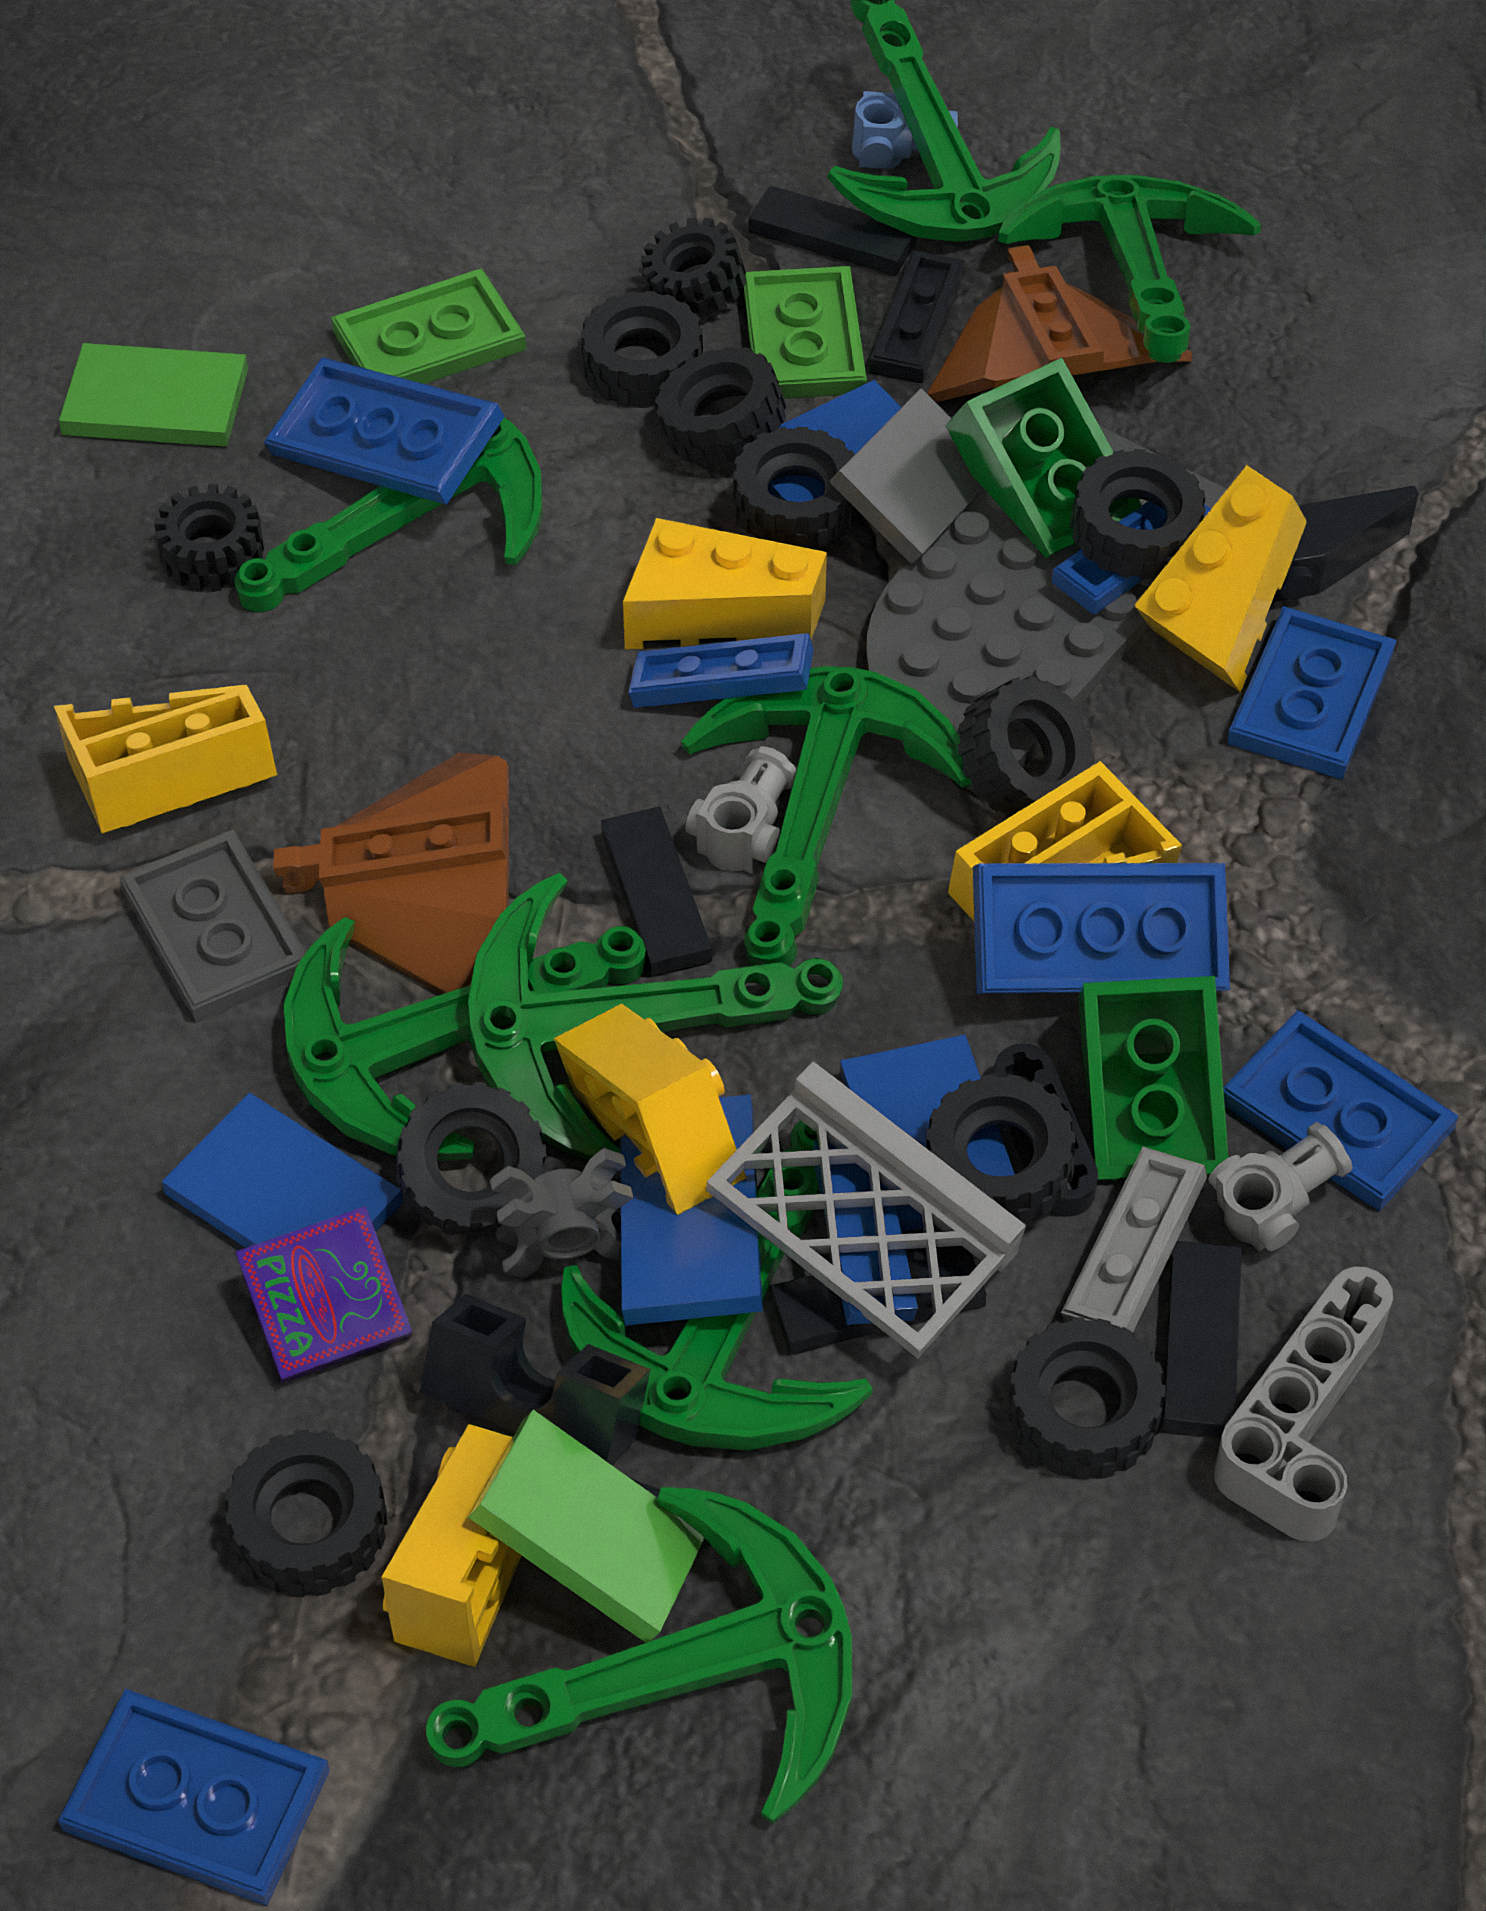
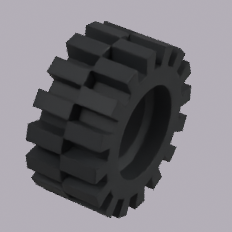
M695 217L686 219V227L679 228L678 222L670 224L671 233L668 235L661 230L654 235L656 244L647 243L644 248L646 256H641V264L650 291L664 296L668 294L675 297V300L681 303L685 302L691 307L692 313L693 311H699L701 318L710 316L708 308L715 305L718 311H721L727 307L726 297L734 301L740 295L737 287L744 288L746 282L744 274H746V270L732 230L729 231L727 225L721 221L715 226L712 218H704L702 224L698 225ZM705 264L701 268L696 269L694 271L683 272L690 267Z
M208 484L206 493H199L198 485L189 487V497L184 498L177 492L171 496L172 506L163 503L159 509L160 517H155L154 522L155 536L164 572L168 577L173 575L175 583L182 587L190 580L191 590L201 592L204 583H210L211 592L222 591L220 582L228 581L231 588L235 587V577L242 564L255 558L263 559L264 543L256 505L252 506L251 498L245 493L238 497L237 489L227 486L223 494L219 493L218 484ZM208 533L227 535L218 541L210 543L192 541L198 536Z

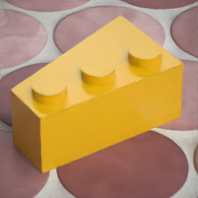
M1246 465L1134 605L1154 632L1240 693L1247 677L1245 670L1256 641H1261L1267 623L1265 618L1276 590H1281L1307 523L1294 497Z
M656 518L623 600L625 650L643 649V641L680 640L681 647L699 645V639L736 637V641L809 633L812 640L826 600L827 552Z
M247 685L169 693L170 703L135 707L132 705L131 697L112 699V709L75 713L73 704L53 706L68 761L101 833L127 827L139 821L181 807H187L196 802L238 788L248 787L253 783L277 776L266 721Z
M1099 761L956 850L948 894L974 921L973 866L976 864L1178 863L1183 845Z
M622 1003L555 1037L554 1040L574 1094L614 1141L626 1134L642 1153L634 1158L635 1166L645 1178L655 1172L660 1174L667 1194L665 1195L666 1202L672 1210L679 1215L711 1198L712 1195L706 1191L707 1181L737 1150L719 1099L720 1096L724 1095L725 1089L715 1066L708 1059L700 1060L690 1053L679 1038L671 1039L662 1033L651 1018H641ZM744 1170L733 1180L732 1186L746 1179Z
M468 1424L456 1447L450 1446L445 1452L434 1486L381 1577L385 1593L383 1610L389 1613L394 1642L476 1667L522 1555L468 1517L513 1437Z

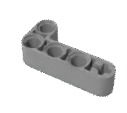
M1354 1266L1345 1269L1332 1280L1226 1424L1221 1436L1214 1466V1480L1218 1489L1228 1499L1289 1537L1299 1541L1315 1542L1326 1538L1334 1530L1348 1487L1347 1475L1342 1465L1327 1453L1310 1444L1309 1441L1382 1338L1393 1302V1290L1388 1280L1382 1274L1368 1267ZM1354 1315L1351 1326L1343 1320L1344 1316L1349 1318ZM1311 1355H1322L1329 1358L1333 1363H1321L1314 1360ZM1286 1404L1295 1408L1298 1412L1285 1413L1278 1410L1274 1405ZM1250 1454L1260 1459L1263 1463L1248 1464L1241 1461L1236 1455ZM1310 1491L1319 1495L1324 1501L1320 1503L1309 1502L1300 1497L1297 1492Z

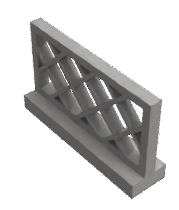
M814 1061L796 1078L794 1091L716 1171L706 1184L707 1192L839 1297L858 1308L863 1316L917 1359L997 1269L1001 1272L1016 1256L1026 1227L1024 1223ZM796 1116L817 1133L819 1150L780 1152L778 1133ZM827 1141L837 1149L828 1150ZM770 1142L771 1153H760ZM856 1163L869 1173L871 1191L833 1193L830 1165ZM820 1165L823 1194L784 1196L782 1167ZM772 1168L775 1197L747 1198L733 1187L731 1183L745 1169ZM880 1182L890 1190L881 1191ZM909 1204L922 1214L924 1233L886 1235L883 1206ZM873 1206L876 1236L837 1238L835 1208ZM825 1209L828 1239L800 1240L788 1230L786 1211ZM766 1212H777L778 1221ZM933 1224L943 1232H934ZM963 1246L981 1262L969 1276L939 1277L936 1247ZM926 1248L929 1278L891 1280L888 1250ZM878 1251L881 1281L853 1282L841 1272L839 1253ZM819 1254H829L830 1263ZM955 1291L943 1304L941 1292ZM931 1293L934 1315L917 1332L895 1315L893 1295ZM872 1296H883L884 1305Z

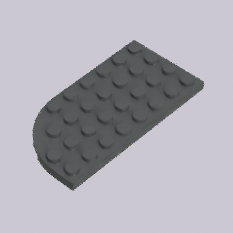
M1100 426L1113 452L1123 449L1124 452L1144 449L1146 452L1154 453ZM1186 469L1199 480L1198 486L1200 490H1204L1206 497L1205 505L1212 509L1227 489ZM983 488L913 564L908 561L886 585L877 600L870 618L867 632L866 670L877 672L916 689L949 719L957 733L959 723L963 722L965 717L963 713L968 706L975 703V699L1020 677V680L1031 676L1038 677V681L1041 682L1049 681L1056 685L1055 688L1061 693L1065 692L1072 699L1071 702L1077 709L1149 628V625L1134 605L1158 575H1154L1150 579H1143L1097 614L1093 615L1052 584L1053 569L1078 552L1081 547L1075 544L1045 558ZM1140 499L1142 505L1148 502L1146 500ZM1016 720L1007 726L1008 741L1015 759L1024 769L1041 750V746L1032 731L1025 724ZM930 766L931 768H933V769L936 770L937 772H939V773H941L942 775H944V776L948 777L949 779L953 780L952 778H950L949 776H947L946 774H944V773H943L942 771H940L939 769ZM973 784L966 786L967 789L975 792L972 789L974 787Z

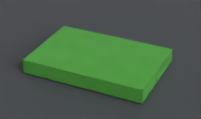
M850 266L752 271L744 274L746 282L743 288L749 347L754 353L763 354L768 363L771 362L784 399L838 396L867 383Z
M482 268L331 317L333 333L352 365L422 384L526 350L525 334Z
M83 343L59 418L62 435L227 447L248 372L246 354Z
M532 1410L521 1422L468 1517L645 1643L651 1641L660 1633L704 1541V1537L674 1513L658 1505L656 1496L535 1410Z

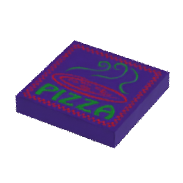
M366 1206L235 1251L238 1265L281 1384L412 1337L411 1326Z

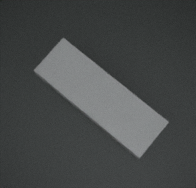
M1142 1147L1061 1312L1064 1323L1070 1322L1071 1318L1084 1317L1085 1320L1097 1321L1099 1318L1111 1321L1110 1325L1120 1329L1125 1327L1132 1332L1134 1331L1207 1179L1203 1164Z

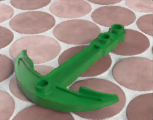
M850 0L855 18L863 23L861 30L870 47L872 56L876 60L880 71L890 81L934 189L906 190L908 183L904 177L870 175L833 166L829 171L827 179L858 209L873 219L914 237L962 242L979 240L999 234L1003 221L1016 206L1027 198L1049 188L1052 183L1060 158V130L1050 126L1041 142L1016 160L1011 172L992 179H985L980 174L922 59L924 51L905 10L894 3L895 0Z
M1104 175L1056 184L1022 201L1003 221L998 241L1009 244L1033 239H1055L1061 234L1062 223L1092 220L1100 222L1129 289L1128 302L1138 330L1144 333L1143 345L1148 350V356L1158 362L1170 363L1179 360L1182 353L1187 350L1191 325L1184 317L1185 308L1175 281L1167 276L1151 219H1185L1184 230L1188 234L1222 233L1254 236L1260 233L1261 223L1250 213L1228 199L1180 181L1140 175Z
M504 417L451 498L479 482L485 481L490 484L498 495L500 513L506 529L505 564L516 565L529 550L538 534L543 519V483L541 469L526 437L511 421ZM380 486L326 522H317L306 529L292 533L287 541L270 550L266 559L255 558L242 564L235 577V587L239 602L245 609L252 612L270 611L282 602L285 594L302 592L344 566L350 556L442 503Z
M839 666L814 667L810 669L807 690L725 698L696 722L681 741L682 748L689 754L706 748L727 743L766 739L769 736L768 725H808L777 849L767 860L753 906L755 921L747 929L744 936V945L751 966L780 962L791 966L797 957L795 936L805 929L819 881L817 866L863 734L870 732L903 740L905 753L909 757L939 769L952 778L961 788L972 784L969 777L966 778L964 774L962 757L958 754L957 744L960 743V736L949 719L916 689L874 671ZM784 886H792L786 890H778ZM777 937L773 941L762 942V940L766 938Z
M557 873L522 893L499 915L476 954L466 1013L469 1040L474 1058L489 1086L497 1090L501 1087L511 1092L510 1096L516 1101L520 1102L522 1100L530 1109V1116L534 1122L538 1120L543 1131L541 1135L542 1141L565 1153L590 1160L603 1148L620 1154L621 1149L607 1139L588 1119L564 1083L554 1088L542 1053L558 1050L554 1040L555 1037L621 1003L641 1018H651L661 1032L714 1023L724 1027L785 1020L789 1019L797 1010L809 1015H822L832 1010L836 1005L843 988V978L839 969L825 959L811 958L800 963L795 969L780 962L719 970L712 977L540 994L532 993L528 988L527 962H533L542 926L555 901L568 882L562 874ZM807 976H821L828 981L829 985L823 988L815 987L809 982ZM747 983H757L763 986L767 993L762 996L752 995L747 991L745 985ZM495 1016H505L510 1018L514 1025L509 1029L502 1030L493 1026L490 1020Z
M344 917L327 929L309 947L297 964L284 1001L288 1063L297 1085L310 1105L344 1135L396 1156L403 1126L405 1127L409 1114L416 1105L401 1093L393 1096L392 1103L374 1078L469 1040L466 1011L471 985L354 1024L343 1023L338 1010V1006H341L342 968L348 945L355 930V921ZM616 926L602 934L595 944L579 941L566 947L552 949L547 954L533 958L532 963L527 962L528 988L532 993L540 994L606 987L608 983H631L637 980L645 969L646 948L643 939L631 928ZM615 949H624L626 951H616ZM558 970H567V971H569V972L560 973V972H557V971H558ZM495 1016L490 1020L496 1028L513 1022L505 1016ZM320 1057H333L332 1059L325 1061L317 1059ZM454 1132L451 1133L441 1143L437 1154V1161L472 1159L475 1149L474 1142Z
M800 1120L791 1131L790 1149L783 1152L812 1151L815 1140L810 1138L817 1137V1133ZM814 1166L782 1167L783 1186L798 1187L795 1190L784 1189V1196L820 1194ZM772 1168L757 1192L758 1198L775 1197ZM814 1210L786 1211L788 1230L796 1237H800ZM766 1212L778 1221L777 1212ZM759 1233L763 1300L785 1253ZM577 1265L564 1267L562 1281L563 1318L572 1350L577 1355L587 1344H590L651 1369L644 1404L640 1410L641 1418L639 1425L662 1437L690 1446L749 1451L804 1439L829 1428L852 1413L872 1395L873 1388L866 1378L845 1382L822 1383L775 1379L772 1382L771 1393L724 1381L757 1312L689 1319L670 1352L663 1356L657 1355L626 1337L623 1318L593 1292L582 1277ZM681 1392L688 1396L682 1400H673L666 1395Z
M661 1487L657 1498L658 1505L674 1513L698 1531L730 1567L734 1568L742 1562L761 1601L749 1607L570 1670L554 1667L484 1689L474 1703L464 1700L446 1701L433 1710L426 1724V1736L434 1757L447 1766L462 1767L476 1761L485 1749L504 1754L573 1732L581 1722L773 1668H783L788 1674L793 1710H787L782 1759L772 1790L761 1811V1816L771 1824H774L794 1808L815 1786L833 1759L852 1701V1635L844 1605L831 1577L794 1532L750 1504L735 1498L693 1488ZM804 1618H814L822 1624L823 1630L815 1637H805L798 1632L796 1625ZM525 1706H536L542 1710L543 1717L536 1725L523 1726L516 1720L518 1711ZM455 1728H464L472 1734L468 1745L460 1749L450 1748L444 1743L446 1735Z

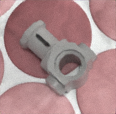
M765 746L749 751L744 762L745 771L738 781H730L727 784L713 787L705 800L697 799L688 814L685 830L686 833L697 837V853L705 855L710 863L720 870L730 872L744 870L753 874L759 862L767 863L768 858L776 850L780 830L772 826L778 814L775 802L782 791L792 788L797 770L783 753Z
M1315 1122L1307 1128V1137L1280 1156L1274 1151H1268L1265 1154L1248 1153L1242 1158L1239 1155H1234L1225 1159L1212 1171L1208 1181L1217 1191V1204L1224 1211V1223L1232 1236L1241 1242L1252 1244L1258 1252L1264 1248L1268 1251H1274L1282 1247L1299 1229V1223L1293 1216L1308 1207L1310 1203L1308 1193L1332 1176L1344 1177L1352 1171V1162L1344 1146L1327 1126ZM1248 1196H1258L1267 1200L1269 1204L1259 1210H1249L1240 1206L1238 1202Z

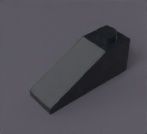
M1415 485L1298 505L1307 523L1281 590H1276L1272 602L1297 600L1306 596L1320 594L1409 535L1419 494Z

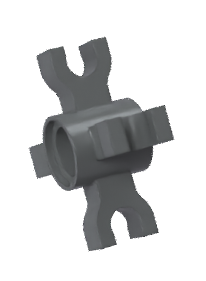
M603 1148L588 1161L583 1172L574 1169H557L541 1174L533 1180L522 1170L507 1166L490 1179L492 1191L503 1193L511 1200L497 1211L498 1222L503 1224L496 1229L497 1240L517 1247L515 1253L502 1262L504 1273L525 1279L538 1269L545 1256L556 1260L572 1259L585 1255L593 1249L605 1258L617 1262L620 1261L621 1233L617 1231L615 1226L621 1223V1207L634 1197L630 1186L612 1181L611 1179L616 1172L626 1166L624 1155Z

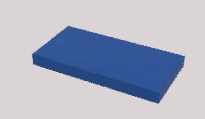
M321 357L263 443L271 455L447 505L505 415L498 403Z
M979 863L973 866L977 994H1075L1080 992L1083 983L1215 976L1216 992L1230 990L1225 863Z
M751 1094L719 1098L736 1149L755 1132ZM626 1134L621 1136V1154L624 1155L626 1166L621 1169V1184L630 1186L634 1197L621 1207L622 1314L625 1326L763 1311L759 1232L714 1196L677 1215L666 1202L665 1195L667 1194L660 1174L655 1172L645 1178L634 1163V1158L642 1153ZM745 1169L746 1179L733 1185V1187L747 1198H758L756 1169Z

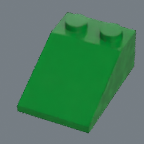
M1060 358L967 401L945 425L971 475L1045 558L1075 545L1072 538L1074 530L1070 529V518L1078 481H1081L1082 473L1087 466L1091 467L1094 465L1097 458L1113 454L1111 446L1063 358ZM1138 498L1114 500L1109 506L1110 517L1120 522L1141 507L1142 503Z
M1215 976L1083 983L1078 995L1082 1057L1092 1153L1098 1170V1181L1127 1179L1142 1147L1203 1164L1206 1174L1210 1175L1221 1162L1228 1158Z

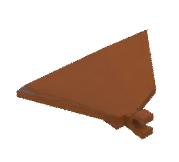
M1026 245L1008 248V260L1012 262L1014 271L1003 274V286L976 307L927 394L935 402H940L997 388L1060 358H1063L1071 375L1158 361L1148 356V350L1143 345L1144 333L1138 330L1134 319L1085 291L1066 283L1056 266L1040 268L1030 246ZM1186 350L1182 353L1181 358L1175 362H1192V352Z
M459 752L338 825L321 829L320 844L274 849L273 870L276 876H283L282 887L286 895L308 891L315 886L317 880H320L324 889L329 927L344 917L355 921V930L350 940L351 944L441 995L471 985L476 954L499 915L509 906V766L507 761L497 755Z

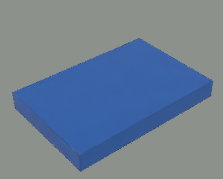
M873 380L781 424L779 428L793 429L801 426L808 427V429L814 431L819 429L828 432L829 436L835 439L838 437L845 442V447L856 454L902 407ZM788 475L770 481L768 491L770 495L785 501L803 502L822 496L825 486L823 482L809 476Z
M1283 606L1230 727L1227 744L1343 780L1393 657L1397 640Z
M1299 1010L1285 1022L1223 1087L1225 1108L1287 1150L1307 1137V1128L1315 1122L1327 1126L1344 1146L1353 1167L1352 1171L1344 1177L1334 1175L1330 1179L1379 1212L1455 1129L1459 1115Z
M966 1035L840 1060V1076L843 1084L926 1149L927 1129H930L929 1118L933 1109H938L941 1105V1098L949 1091L952 1093L957 1090L959 1084L969 1079L971 1081L981 1079ZM998 1125L984 1127L977 1131L970 1139L967 1147L968 1157L974 1167L982 1173L991 1176L1015 1175ZM909 1204L895 1205L901 1232L923 1228L922 1214Z
M250 1092L162 1181L165 1195L245 1248L366 1206L376 1232L403 1203L401 1189Z
M125 1688L58 1822L63 1832L268 1906L330 1769L328 1761Z

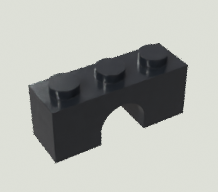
M468 1294L463 1295L432 1321L420 1388L421 1394L445 1403L449 1409L455 1412L471 1414L506 1429L512 1436L515 1435L521 1422L532 1410H535L611 1465L636 1440L641 1418L640 1410L644 1404L651 1369L587 1344L557 1372L555 1380L549 1379L532 1367L524 1353L523 1335L527 1318Z

